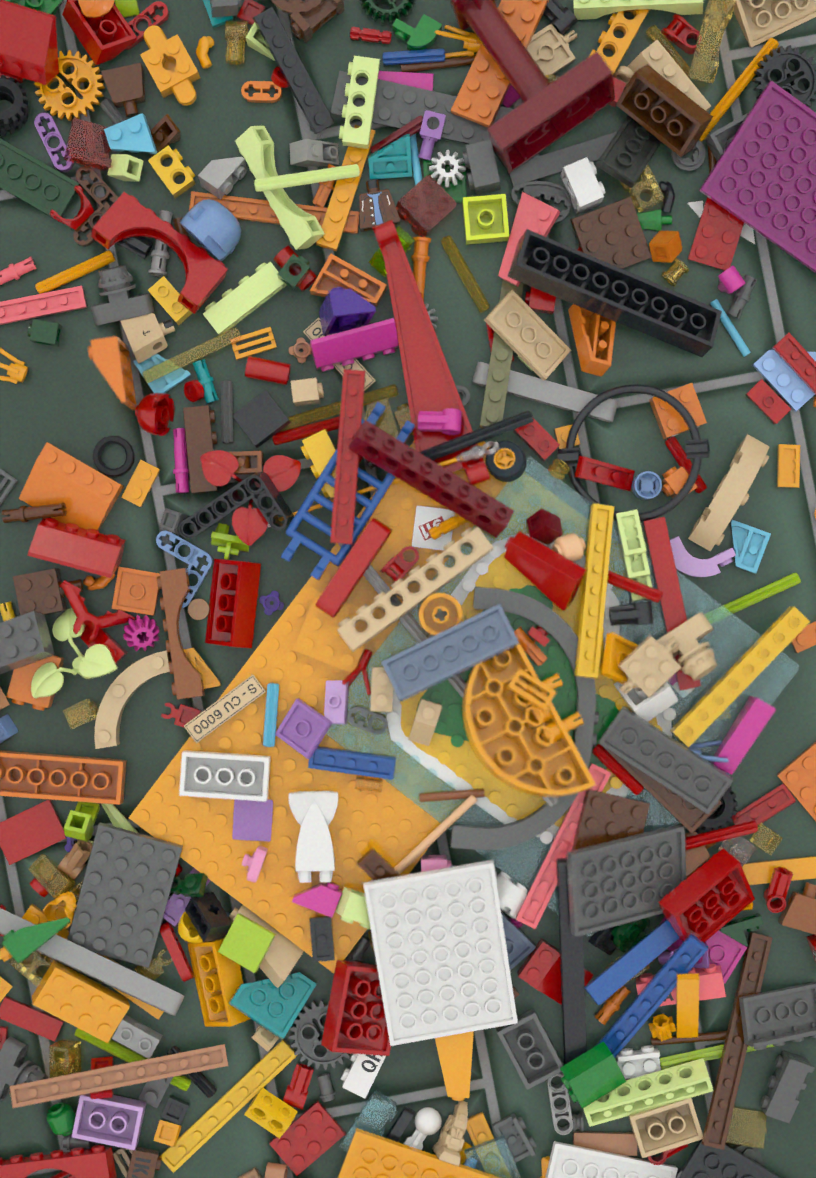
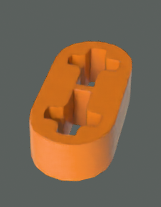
M247 81L241 89L243 98L251 103H276L282 97L281 87L275 85L272 81ZM253 87L254 91H260V93H253V96L249 97L246 91ZM272 87L278 92L274 94V97H270L269 93H263V91H270Z

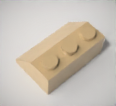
M692 1098L628 1116L642 1158L703 1138Z

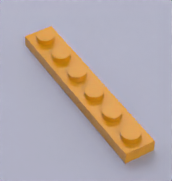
M371 129L368 149L348 146L342 166L358 164L360 174L358 177L336 181L321 227L325 235L316 242L317 246L337 252L375 136V130Z

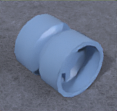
M642 472L633 479L632 492L638 499L650 500L661 492L662 481L659 475L654 472Z

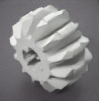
M446 150V156L438 152L439 159L432 158L431 162L434 165L429 166V170L434 172L431 178H438L437 185H441L445 181L446 188L449 187V181L456 186V178L462 180L464 176L460 172L466 171V167L460 166L464 163V159L456 160L458 157L457 152L451 157L450 150ZM445 165H450V173H446L442 167L445 168Z

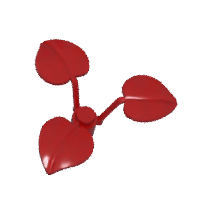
M215 450L201 455L200 460L203 474L210 484L224 486L229 483L231 477L239 483L243 481L234 474L239 467V463L231 453ZM276 455L265 462L263 472L269 476L277 490L282 492L289 489L296 482L300 474L301 462L283 455ZM254 481L255 485L260 488L261 483L258 484ZM253 499L249 501L248 509L239 507L232 516V525L235 533L248 546H251L260 538L268 527V522L259 508L252 509Z

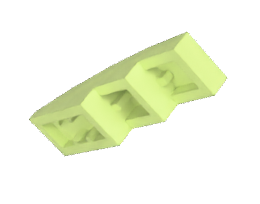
M638 510L616 513L627 578L652 587ZM630 592L632 602L647 599Z

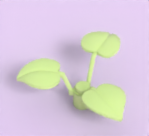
M72 608L67 609L56 619L52 631L58 641H66L68 639L78 657L72 663L73 669L63 667L57 669L53 662L39 667L31 683V692L35 699L51 696L61 689L64 682V676L61 672L72 673L73 675L78 673L84 679H90L108 674L117 669L111 652L104 645L97 644L90 647L86 651L85 656L80 652L72 638L82 635L85 624H82L77 634L73 632V625L77 617Z

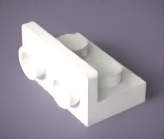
M652 1045L643 1046L641 1050L635 1051L632 1048H625L616 1056V1062L625 1079L636 1078L661 1070L660 1052L658 1048H654Z

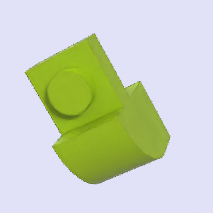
M78 802L75 811L70 810L64 826L65 836L88 842L94 832L93 826L100 810V805L90 802Z

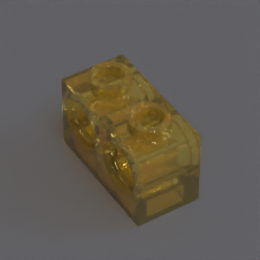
M648 164L640 175L641 181L635 183L632 188L621 182L623 189H628L633 205L639 213L664 200V196ZM643 192L648 193L651 200L648 202L642 201L640 194Z
M37 951L32 954L33 961L25 959L19 965L12 958L9 963L36 987H38L44 977L40 972V966L44 965L49 968L54 960Z

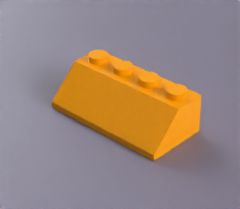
M224 939L201 942L199 944L187 943L205 1027L234 1026L251 1019L228 1004L239 986L244 983L240 964L218 952Z

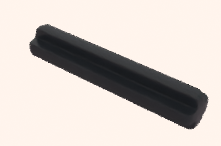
M173 1046L169 1049L167 1055L181 1053L182 1051L177 1046ZM200 1071L186 1074L207 1098L212 1097L216 1093V1087Z

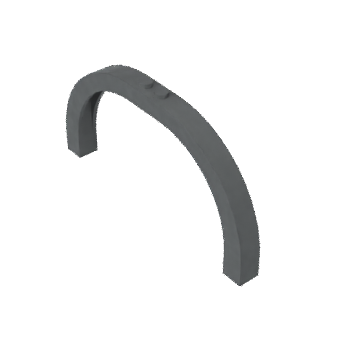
M475 587L473 609L488 610L500 604L504 612L522 616L542 627L563 649L570 662L576 682V712L581 716L575 721L582 718L584 722L583 725L574 728L573 743L588 769L592 746H596L597 733H593L594 725H598L599 712H595V679L575 676L578 646L577 635L558 614L535 599L513 591ZM578 793L558 797L559 801L552 807L546 802L532 814L504 825L473 826L452 824L451 848L493 850L528 841L544 832L561 818L572 805Z

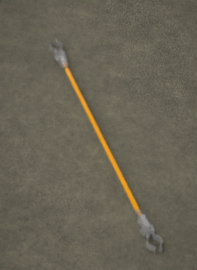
M489 441L483 446L472 447L470 450L456 456V458L438 464L443 467L457 461L466 462L480 459L484 454L490 455L495 453L496 450H500L498 442ZM494 446L492 449L486 450L488 447ZM395 478L392 483H395V482H398V481H401V480L398 479V478ZM370 486L358 490L357 492L363 494L375 490L376 488ZM320 504L311 506L308 512L322 508L323 506ZM278 516V520L281 522L284 520V517Z

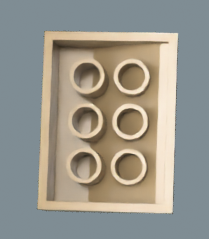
M728 0L751 48L816 17V0Z

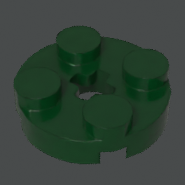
M647 917L616 926L612 930L614 945L621 952H625L624 949L626 948L630 950L646 936L647 933L644 930L646 926L650 927V919Z

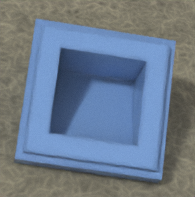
M8 714L0 718V743L18 733L17 727Z

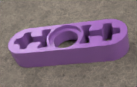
M48 113L38 114L34 124L54 166L60 172L70 171L74 161L54 119ZM42 119L50 121L47 123L51 131L50 133H47L43 126H39L42 124ZM52 137H57L60 140V144L56 148H51L48 145ZM59 152H61L62 156L65 159H69L66 161L67 165L64 167L62 164L58 165V163L61 162L57 154Z

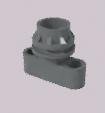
M126 265L98 271L100 276L98 287L103 288L99 295H108L109 302L90 306L95 326L155 312L150 293L130 296L129 290L136 288V284L130 283V281H133V276L127 271Z
M12 1036L4 1042L0 1051V1102L9 1094L10 1086L49 1078L48 1075L42 1072L41 1067L35 1065L33 1061L28 1060L23 1063L28 1051V1045Z

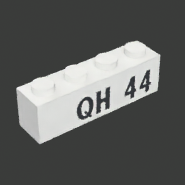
M353 1053L350 1058L353 1061L350 1069L345 1068L341 1076V1080H343L342 1088L366 1098L386 1056Z

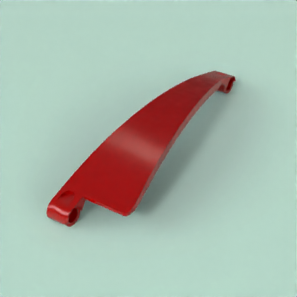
M389 220L372 227L384 257L411 423L415 426L413 429L415 449L417 452H421L473 431L393 220ZM444 409H458L462 411L460 434L448 435L441 431H419L418 429L419 411L442 412ZM478 444L433 460L438 464L457 457V462L443 467L452 473L464 469L468 482L473 486L491 479L482 456L466 461L464 459L460 460L459 456H462V453L479 447Z

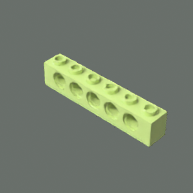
M704 1058L626 1080L624 1084L584 1107V1113L589 1126L713 1092Z

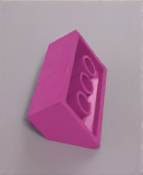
M392 318L310 340V347L316 370L321 369L322 372L334 369L333 365L342 363V366H348L355 363L354 359L362 358L363 361L375 358L374 354L383 352V355L395 353L399 343L395 321Z

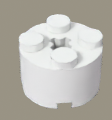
M501 871L496 876L500 908L511 918L515 919L528 894V890L520 883L514 882L509 875Z

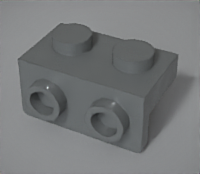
M515 1112L492 1124L512 1164L529 1155L532 1157L536 1155L535 1148L537 1145L532 1136H527L525 1132L527 1126L523 1118H518Z

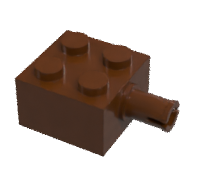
M54 568L13 576L20 616L32 611L46 615L67 610L65 593L59 587L62 583L59 569ZM81 579L68 581L69 583L80 588V592H83V584Z

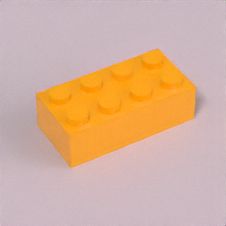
M53 960L32 995V1002L36 1007L106 1043L109 1042L130 1008L128 998L56 960Z

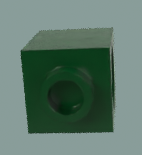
M292 254L278 272V279L295 291L310 272L309 262L301 255L297 257ZM298 266L301 269V273L297 276L291 275L289 273L290 268Z
M33 319V323L29 324L28 337H30V341L33 343L59 347L62 326L55 322Z

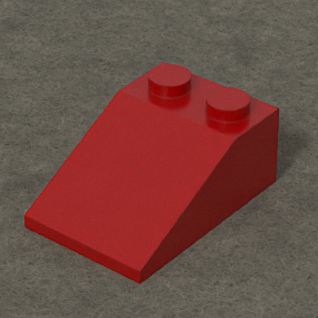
M541 937L536 944V948L529 954L517 971L518 977L562 1005L560 950ZM584 968V985L586 987L594 974Z

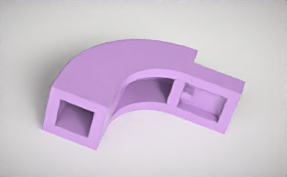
M679 536L670 540L676 571L691 577H708L719 574L721 572L717 565L720 564L723 567L731 563V558L736 556L733 548H728L708 559H698L686 551Z

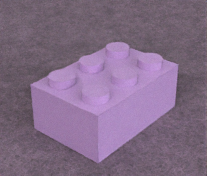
M90 1093L80 1095L72 1138L135 1150L139 1142L146 1103L141 1100L113 1095L112 1098L91 1099Z

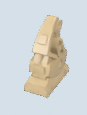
M458 1101V1104L455 1105L453 1115H449L440 1131L438 1142L432 1148L439 1160L456 1166L460 1165L459 1152L465 1141L463 1136L467 1127L468 1102Z

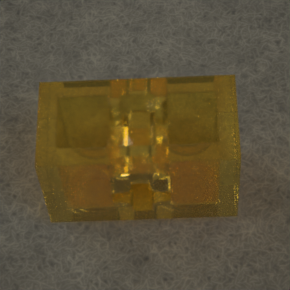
M61 1039L49 1046L50 1078L81 1072V1041Z

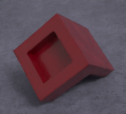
M542 508L526 519L530 537L546 545H549L556 538L563 535L560 517Z

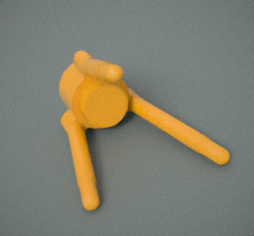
M445 25V29L458 34L439 30L435 31L437 35L463 40V48L467 49V51L445 53V58L474 56V52H478L482 43L475 33Z
M0 348V353L15 363H11L8 366L0 362V368L8 370L7 375L10 376H0V380L15 384L18 381L23 383L28 372V367L24 366L25 362L18 360Z

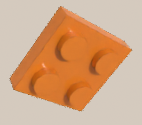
M119 567L112 609L155 616L159 593L157 577L160 576V573Z

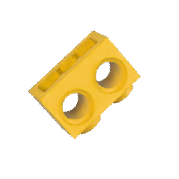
M168 145L148 161L176 199L196 184L193 180L195 174L189 166L184 167L180 162L183 158L175 148L172 151ZM165 158L173 159L169 167L162 166ZM178 175L185 176V181L182 184L174 182Z
M164 276L148 289L150 294L178 325L193 314L178 302L180 294Z
M262 1087L253 1098L244 1115L280 1138L289 1128L298 1111Z

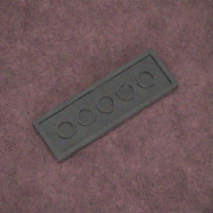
M624 706L599 740V744L707 814L711 812L733 782V777Z

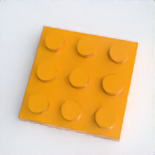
M317 590L293 650L351 673L357 667L365 644L355 652H352L337 632V629L340 628L338 624L345 618L349 617L352 619L357 615L356 611L360 607L346 601L338 614L332 618L315 606L323 593ZM373 612V617L376 618L377 613ZM359 621L355 625V629L358 632H364L368 627L364 621Z

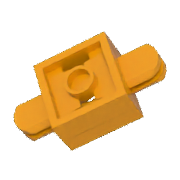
M148 27L144 32V40L149 50L140 54L162 97L165 98L174 93L181 105H192L197 98L192 83L200 79V75L178 34L167 39L160 27Z

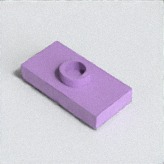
M343 680L326 681L324 717L333 722L332 725L347 724L349 682L343 685Z

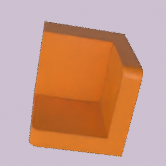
M661 230L649 242L653 262L672 263L681 253L682 244L679 231Z

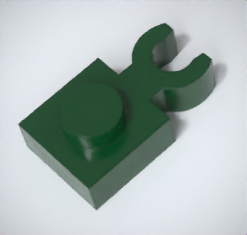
M204 873L186 874L184 880L176 876L173 881L178 885L175 888H171V892L175 895L182 894L185 897H203L208 876Z

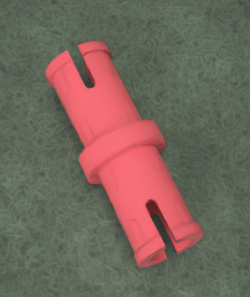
M30 256L16 264L11 263L8 268L1 270L0 285L13 279L18 280L21 275L36 270L37 268L32 257Z

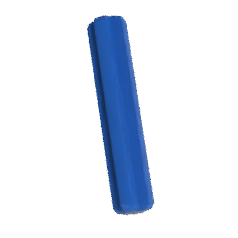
M442 48L384 52L382 60L384 65L445 61V50Z

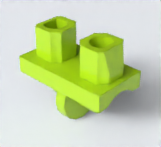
M219 523L215 532L212 531L211 545L218 546L217 552L225 553L224 559L229 560L231 554L238 556L239 551L249 552L250 546L242 542L237 534L236 536L228 534L230 526Z

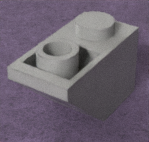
M303 139L289 143L290 165L302 167L328 166L329 164L333 166L339 165L337 143Z
M243 157L211 160L198 175L201 187L221 200L224 195L231 192L233 185L245 176L247 172L245 159Z

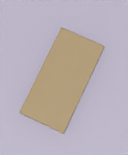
M513 289L505 295L484 319L543 381L549 377L571 351Z

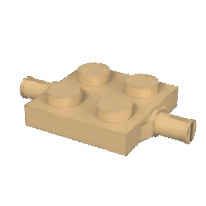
M551 23L533 35L527 50L545 76L549 78L576 59L568 43L578 38L574 30L563 36L557 32Z
M649 635L619 664L629 679L619 689L626 695L636 686L642 689L648 697H651L681 668L670 653L680 643L673 637L664 646Z

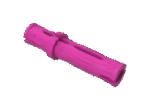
M185 428L173 429L176 493H189Z

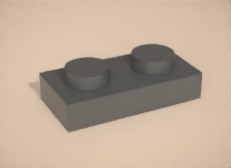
M173 1077L146 1082L138 1099L158 1108Z

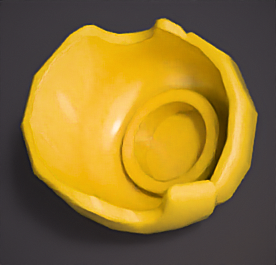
M185 911L178 922V933L183 940L199 944L203 940Z

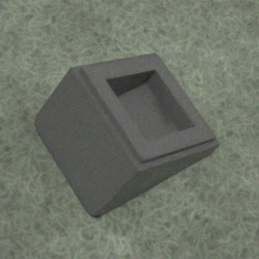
M165 508L159 528L181 535L179 532L180 523L190 516Z

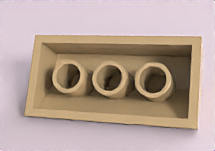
M658 40L642 51L627 66L635 73V71L648 64L705 111L708 112L711 105Z

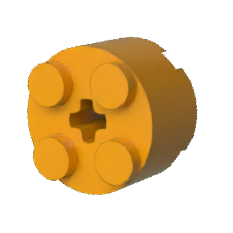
M446 593L430 595L422 602L419 609V620L422 627L434 636L461 623L463 617L460 603L453 596ZM439 608L447 613L443 621L434 617Z

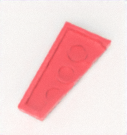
M522 192L498 274L501 279L517 287L520 285L521 282L508 277L518 241L527 229L547 237L560 214L558 209Z

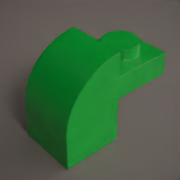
M425 14L421 17L416 28L397 18L392 25V31L398 39L402 41L408 40L407 50L410 51L429 49L439 36L435 34V31H442V24Z

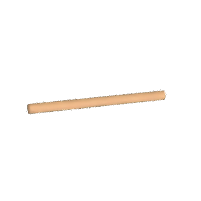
M471 794L394 869L401 874L478 801L477 798Z

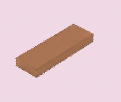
M573 1132V1145L625 1156H637V1142L633 1132Z

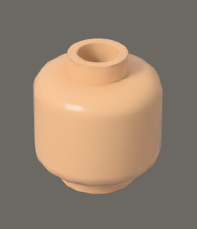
M569 533L556 538L552 545L553 551L572 562L580 560L586 549L583 538H579L575 533Z

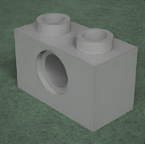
M125 1015L112 1039L150 1059L163 1035Z

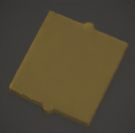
M734 1107L726 1143L764 1149L767 1116L760 1111Z

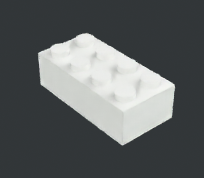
M184 750L182 752L179 796L267 801L271 756Z

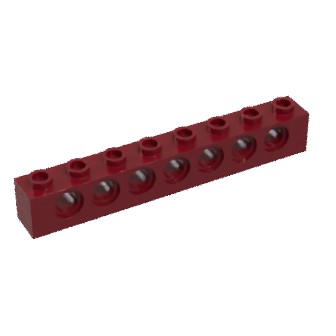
M367 420L360 426L348 447L495 538L507 527L514 513V510Z

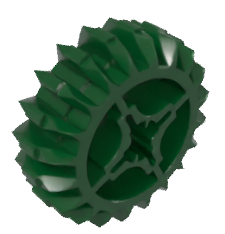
M395 0L359 1L363 2L361 8L367 9V16L374 13L373 21L380 17L381 24L385 23V19H389V23L393 24V18L396 17L401 20L400 14L405 17L408 16L406 9L412 10L413 5L411 3L416 0H403L399 6H396ZM384 4L389 7V10L381 9L377 6Z

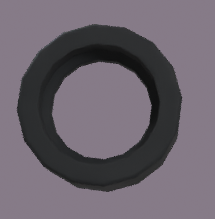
M119 436L102 438L93 450L95 466L100 472L108 476L118 477L124 475L134 464L135 453L133 447L127 440ZM110 444H118L126 452L125 463L116 469L106 467L101 458L103 449Z

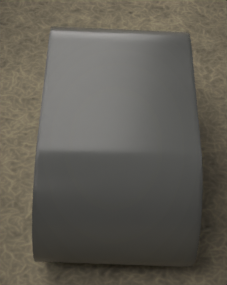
M361 706L351 708L348 713V721L355 727L377 735L384 733L387 729L388 722L382 714ZM357 710L361 711V716L367 718V714L372 715L368 721V727L364 726L366 721L362 719L355 722L354 717L351 716L352 713H356ZM375 718L383 720L384 727L381 730H375L372 727L371 723Z

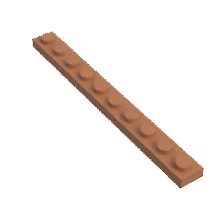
M225 1044L10 1086L12 1106L17 1108L228 1066Z

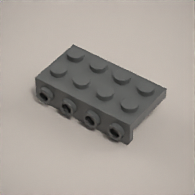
M816 982L739 997L745 1045L753 1047L754 1050L766 1049V1046L771 1044L773 1046H782L786 1044L785 1041L790 1040L792 1042L804 1041V1037L809 1036L816 1038Z

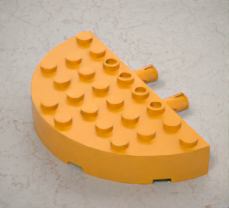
M520 644L472 668L463 695L464 727L473 751L493 776L515 790L540 797L569 796L596 785L568 734V731L584 724L582 718L574 722L581 715L575 712V714L561 721L552 702L549 703L545 711H542L507 688L519 668L540 681ZM557 673L542 681L543 684L553 690L563 686L562 680L552 683L560 678ZM519 676V680L548 697L546 692ZM516 683L514 684L516 687L523 690L530 696L534 697L541 703H545L543 700L539 699L538 697L528 692L521 686L517 685Z

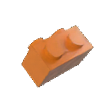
M674 466L662 474L664 477L661 480L662 492L667 497L671 496L673 498L681 490L689 476L683 466L679 468ZM694 484L690 492L697 488L696 484Z

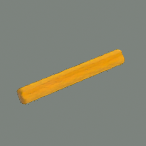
M108 250L36 283V290L39 294L56 289L114 262V255Z

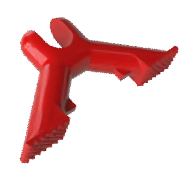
M66 580L59 585L63 589L77 617L73 625V632L77 634L82 624L87 625L90 629L87 641L95 640L99 630L102 628L129 623V618L135 620V617L120 609L115 613L107 611L105 615L95 616L88 612L84 604L85 598L79 594L80 588L66 582Z

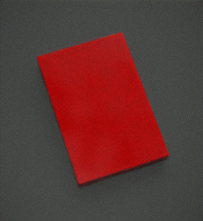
M50 799L0 822V847L9 865L66 839L64 827Z

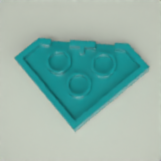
M300 972L288 975L279 988L270 979L246 983L239 986L228 1004L280 1039H284L317 984Z

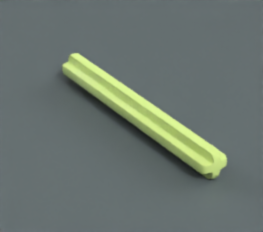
M358 164L266 177L255 179L254 186L255 190L259 192L358 177L360 170Z

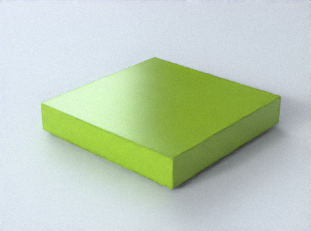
M238 913L218 952L251 972L256 973L276 934Z

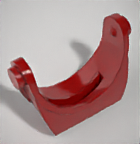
M76 185L74 190L80 196L81 207L73 219L62 218L53 209L50 210V216L53 219L74 230L94 212L91 203L79 185Z

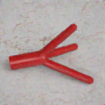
M364 650L358 667L342 681L343 685L349 682L350 686L362 671L367 695H371L366 667L373 653L372 651Z

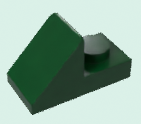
M756 913L729 921L720 931L748 947L743 930H747V932L755 931L764 923L762 916Z

